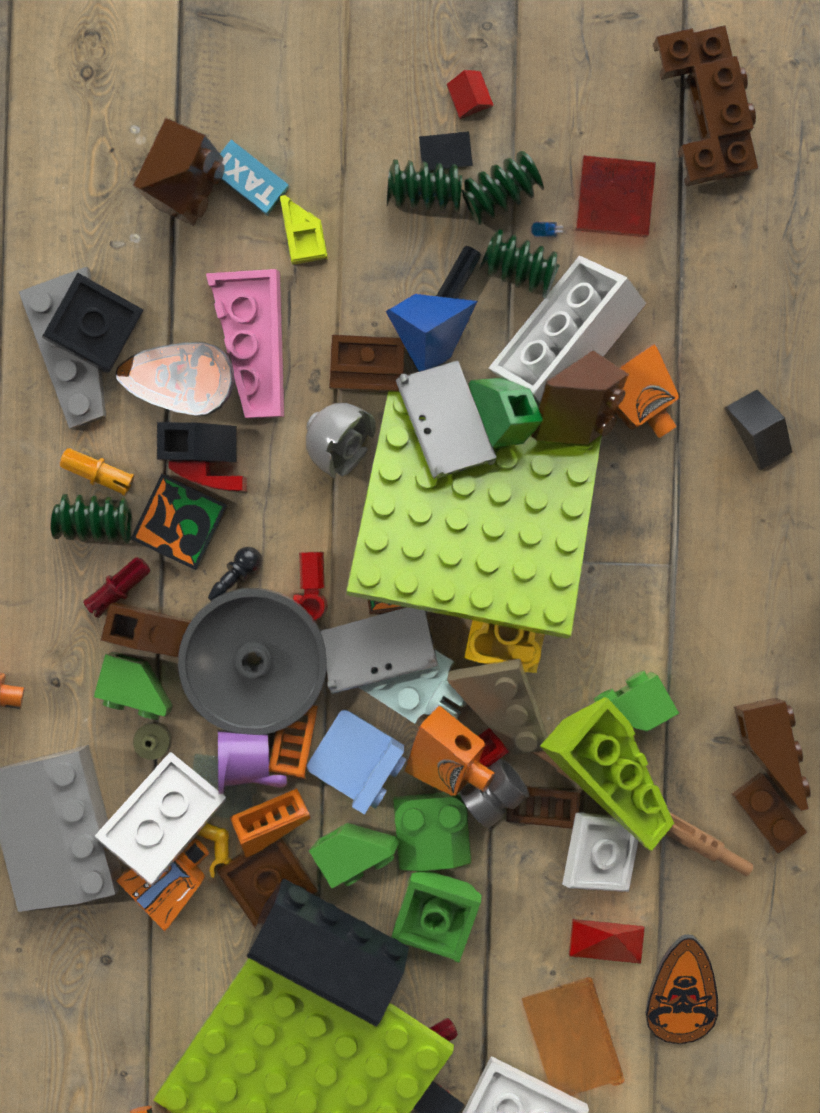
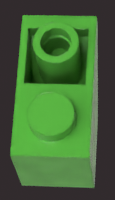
M117 652L105 654L94 693L95 698L104 700V706L117 710H124L125 706L139 709L138 715L154 720H159L160 716L165 717L171 712L173 705L148 661Z
M640 671L626 679L627 686L616 692L613 688L606 690L594 698L595 702L604 697L608 698L626 717L633 728L647 732L679 714L659 676L653 672L646 674L645 671Z
M346 823L317 839L309 852L330 887L334 888L341 883H344L345 886L355 883L363 877V871L372 866L377 870L389 864L394 859L393 854L400 842L396 836Z

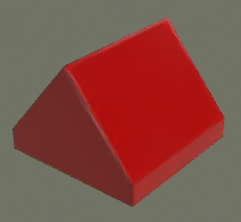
M464 70L446 85L459 119L493 107V102L481 71Z
M490 728L478 736L485 744L479 763L485 767H490L498 759H501L510 752Z

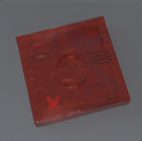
M584 155L581 165L575 231L647 238L650 229L656 162Z

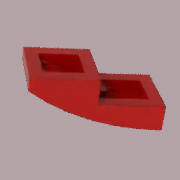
M169 461V469L189 481L218 490L247 492L246 477L211 476V463Z

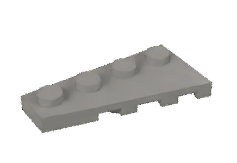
M87 266L18 291L70 429H75L106 417L102 372L98 368L43 339L42 335L76 274L80 273L91 279V272Z

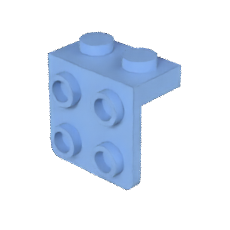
M345 709L339 712L307 764V770L353 799L352 807L365 815L370 806L376 809L387 790L382 786L388 776L391 775L395 778L406 761V758L402 756L404 745Z

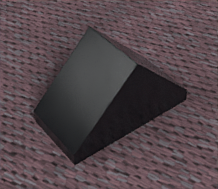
M758 389L724 407L759 470L792 453L785 417Z

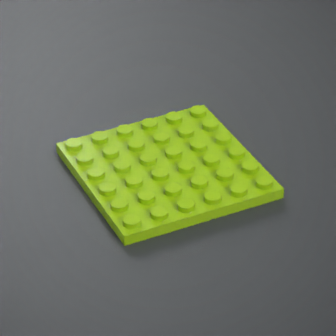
M388 391L346 595L569 639L572 634L602 436L600 435L588 445L536 441L530 436L524 444L493 447L496 455V461L493 465L486 463L433 479L401 393Z
M248 958L157 1091L153 1101L172 1113H410L454 1052V1044L391 1003H389L381 1022L375 1027Z

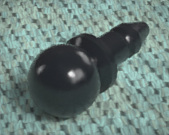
M249 546L239 549L234 556V562L230 561L226 565L229 571L220 578L219 582L213 585L208 599L212 601L216 597L227 593V590L231 589L238 580L245 582L248 579L247 575L257 573L263 562L261 553L256 548Z

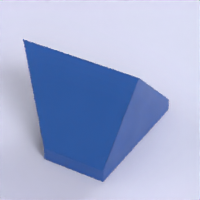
M414 294L385 312L418 371L421 372L437 367L451 358L478 301Z

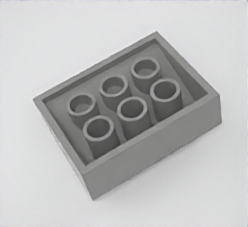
M89 745L0 767V843L18 912L80 904L115 895L121 888L116 881L122 874L118 857L95 838V835L108 822V817Z

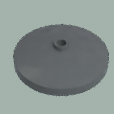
M263 588L233 590L207 603L188 625L180 644L178 656L179 676L183 690L197 712L207 721L225 731L250 735L273 733L299 720L316 701L325 680L327 666L324 640L312 616L292 598ZM255 652L257 657H261V660L255 664L250 663L247 660L248 654Z

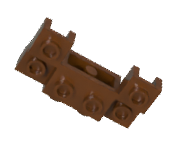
M726 25L694 32L693 28L657 36L653 43L654 52L659 51L662 63L660 71L661 80L689 74L686 79L701 140L683 144L678 150L679 158H684L687 176L684 179L685 186L753 174L758 169L750 132L756 123V113L753 104L748 103L745 90L748 86L746 70L744 67H740L738 57L732 56Z

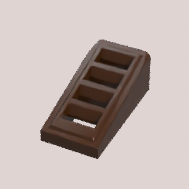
M526 786L529 791V797L526 802V814H519L520 804L514 809L507 808L506 822L573 829L576 813H583L584 790ZM535 796H541L540 815H534ZM550 797L556 798L555 816H549ZM565 799H571L570 817H564Z

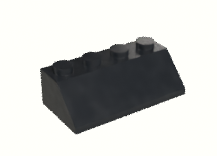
M283 878L263 906L246 957L377 1027L404 974L409 947Z

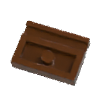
M332 335L329 388L337 390L400 392L396 379L403 374L405 346L401 338Z

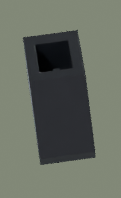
M157 422V460L163 462L206 461L237 463V426L196 422Z

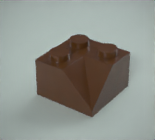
M165 118L133 187L157 210L194 226L198 217L201 218L207 210L208 196L214 184L217 185L223 177L225 166L222 162L224 158L206 135L169 118Z

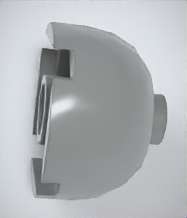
M335 403L327 406L320 412L314 413L307 422L306 450L313 463L322 471L336 478V473L343 477L353 470L366 454L368 448L361 446L365 442L367 435L373 438L376 421L373 415L352 404Z

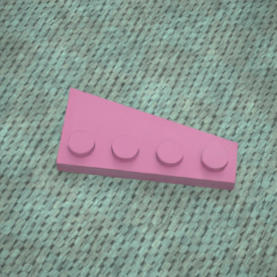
M277 269L206 273L208 284L212 288L215 299L214 306L217 317L220 319L223 328L226 350L230 354L234 368V379L245 418L284 417L280 272Z

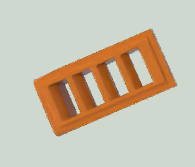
M312 705L304 714V716H308L307 723L296 721L287 727L305 731L304 737L285 734V728L276 731L269 763V773L305 780L318 706ZM283 742L303 745L302 751L282 749ZM280 757L300 760L299 766L279 763Z
M296 788L230 816L244 855L247 858L271 845L311 819ZM290 805L293 806L296 812L291 815L286 810ZM280 813L282 819L275 821L273 816ZM267 821L268 825L262 827L261 824Z

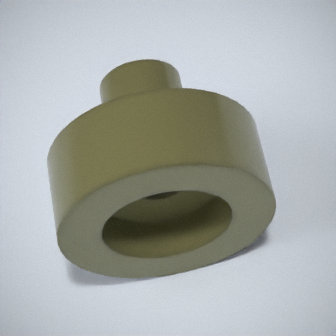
M149 722L136 731L133 738L135 751L139 756L147 760H155L162 757L170 749L172 743L169 729L158 722Z

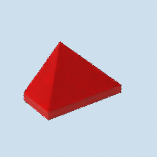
M572 919L569 956L641 964L645 928L638 925Z

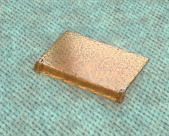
M585 977L521 998L550 1086L572 1096L609 1083L617 1086L625 1082L592 977Z

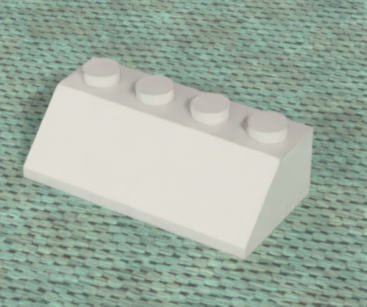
M579 255L549 292L546 299L541 302L490 365L489 369L499 378H504L530 388L539 408L546 381L593 350L604 356L645 306L646 302L627 277Z

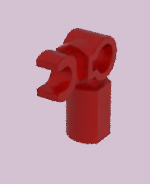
M299 552L300 589H304V594H295L293 600L304 607L314 620H317L324 616L328 609L327 600L321 594V589L325 588L324 552Z

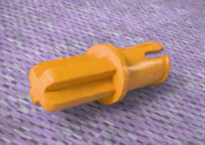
M67 448L60 459L61 468L90 480L91 485L98 483L121 493L123 496L127 495L131 487L130 482L132 483L134 479L133 474L106 464L103 458L96 460L71 448Z

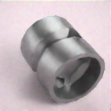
M498 759L488 767V769L495 772V776L484 792L470 783L465 785L460 791L461 798L468 810L477 821L487 828L503 817V814L506 812L505 807L514 809L529 797V791L524 781L514 768L503 759Z

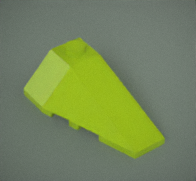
M604 697L564 718L540 747L574 782L644 847L652 851L674 825V821L659 787L654 785L646 767L648 765L647 759L643 753H640L633 737L636 734L631 723L608 698Z

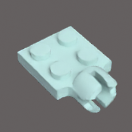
M436 649L435 654L438 666L359 687L414 724L418 722L422 715H430L438 706L444 708L457 719L461 712L445 702L446 698L461 707L467 704L447 682L448 671H451L455 661Z

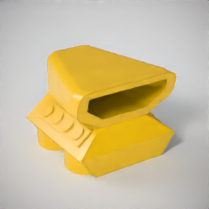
M472 620L464 658L485 664L520 659L525 672L537 673L545 634Z

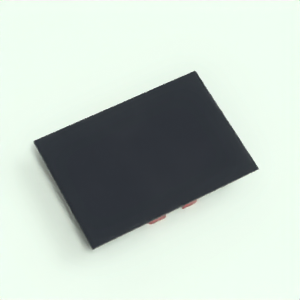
M469 131L419 136L421 162H427L429 170H434L437 163H442L443 169L450 168L452 164H456L457 167L473 166Z
M432 1081L413 1109L418 1113H459L464 1104L447 1090L443 1089L441 1085Z

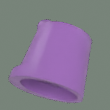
M218 730V794H224L226 786L259 783L279 788L286 786V776H269L268 734H237Z

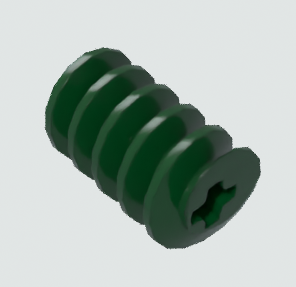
M519 151L516 154V162L512 158L504 159L503 169L499 165H492L490 176L485 171L479 172L477 175L478 184L472 178L465 179V191L462 189V194L473 219L480 226L483 224L482 212L485 211L493 219L495 218V205L498 204L504 212L509 211L507 199L511 198L517 205H520V192L524 191L532 199L534 198L533 186L537 184L544 190V185L532 158L525 151Z
M393 159L388 175L387 206L392 196L395 198L397 208H401L405 199L409 198L412 209H416L420 199H423L426 210H431L435 200H438L441 211H445L449 202L453 201L455 212L459 213L462 175H459L456 164H452L448 174H445L442 163H437L433 173H430L428 163L424 161L419 171L415 172L412 160H408L404 171H401L398 160Z
M499 229L490 240L479 271L486 263L488 264V276L490 277L494 276L501 269L503 282H506L514 274L515 287L517 288L528 280L530 293H533L541 285L543 286L542 298L546 299L560 264H557L558 254L555 251L544 259V247L541 245L533 253H530V241L528 240L517 248L516 235L514 234L506 242H503V230Z
M63 494L60 503L56 504L52 510L51 534L53 539H59L63 535L66 540H74L78 534L81 541H88L93 536L96 542H103L107 536L110 543H117L122 536L124 543L129 544L133 525L131 508H128L126 498H121L118 508L113 505L112 497H106L105 503L101 507L99 506L97 496H92L89 505L85 506L82 495H77L74 505H70L68 494Z

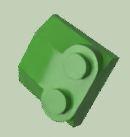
M440 792L393 797L396 836L400 842L398 845L400 870L429 871L451 869L471 864L468 813L460 792L455 796Z
M432 871L412 873L408 879L406 892L391 937L403 944L454 959L455 962L459 963L480 907L482 895L471 884Z

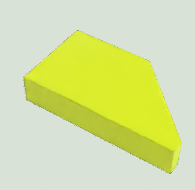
M286 195L280 196L292 265L328 259L321 220L298 206Z

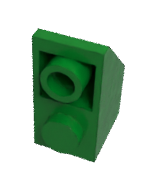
M504 378L471 380L468 383L492 447L524 444L543 422L530 388Z

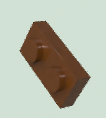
M758 773L732 793V796L777 854L807 833L763 774Z

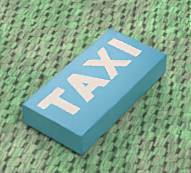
M230 140L220 153L224 158L222 163L225 166L221 180L268 216L279 202L280 196L284 195L290 187L233 140Z

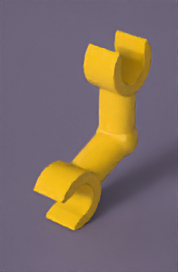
M206 823L197 835L214 841L215 859L211 863L209 870L211 877L214 878L216 875V865L219 863L227 864L231 859L229 857V832L225 828H219Z

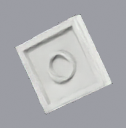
M576 813L562 885L571 889L629 892L638 840L612 816Z

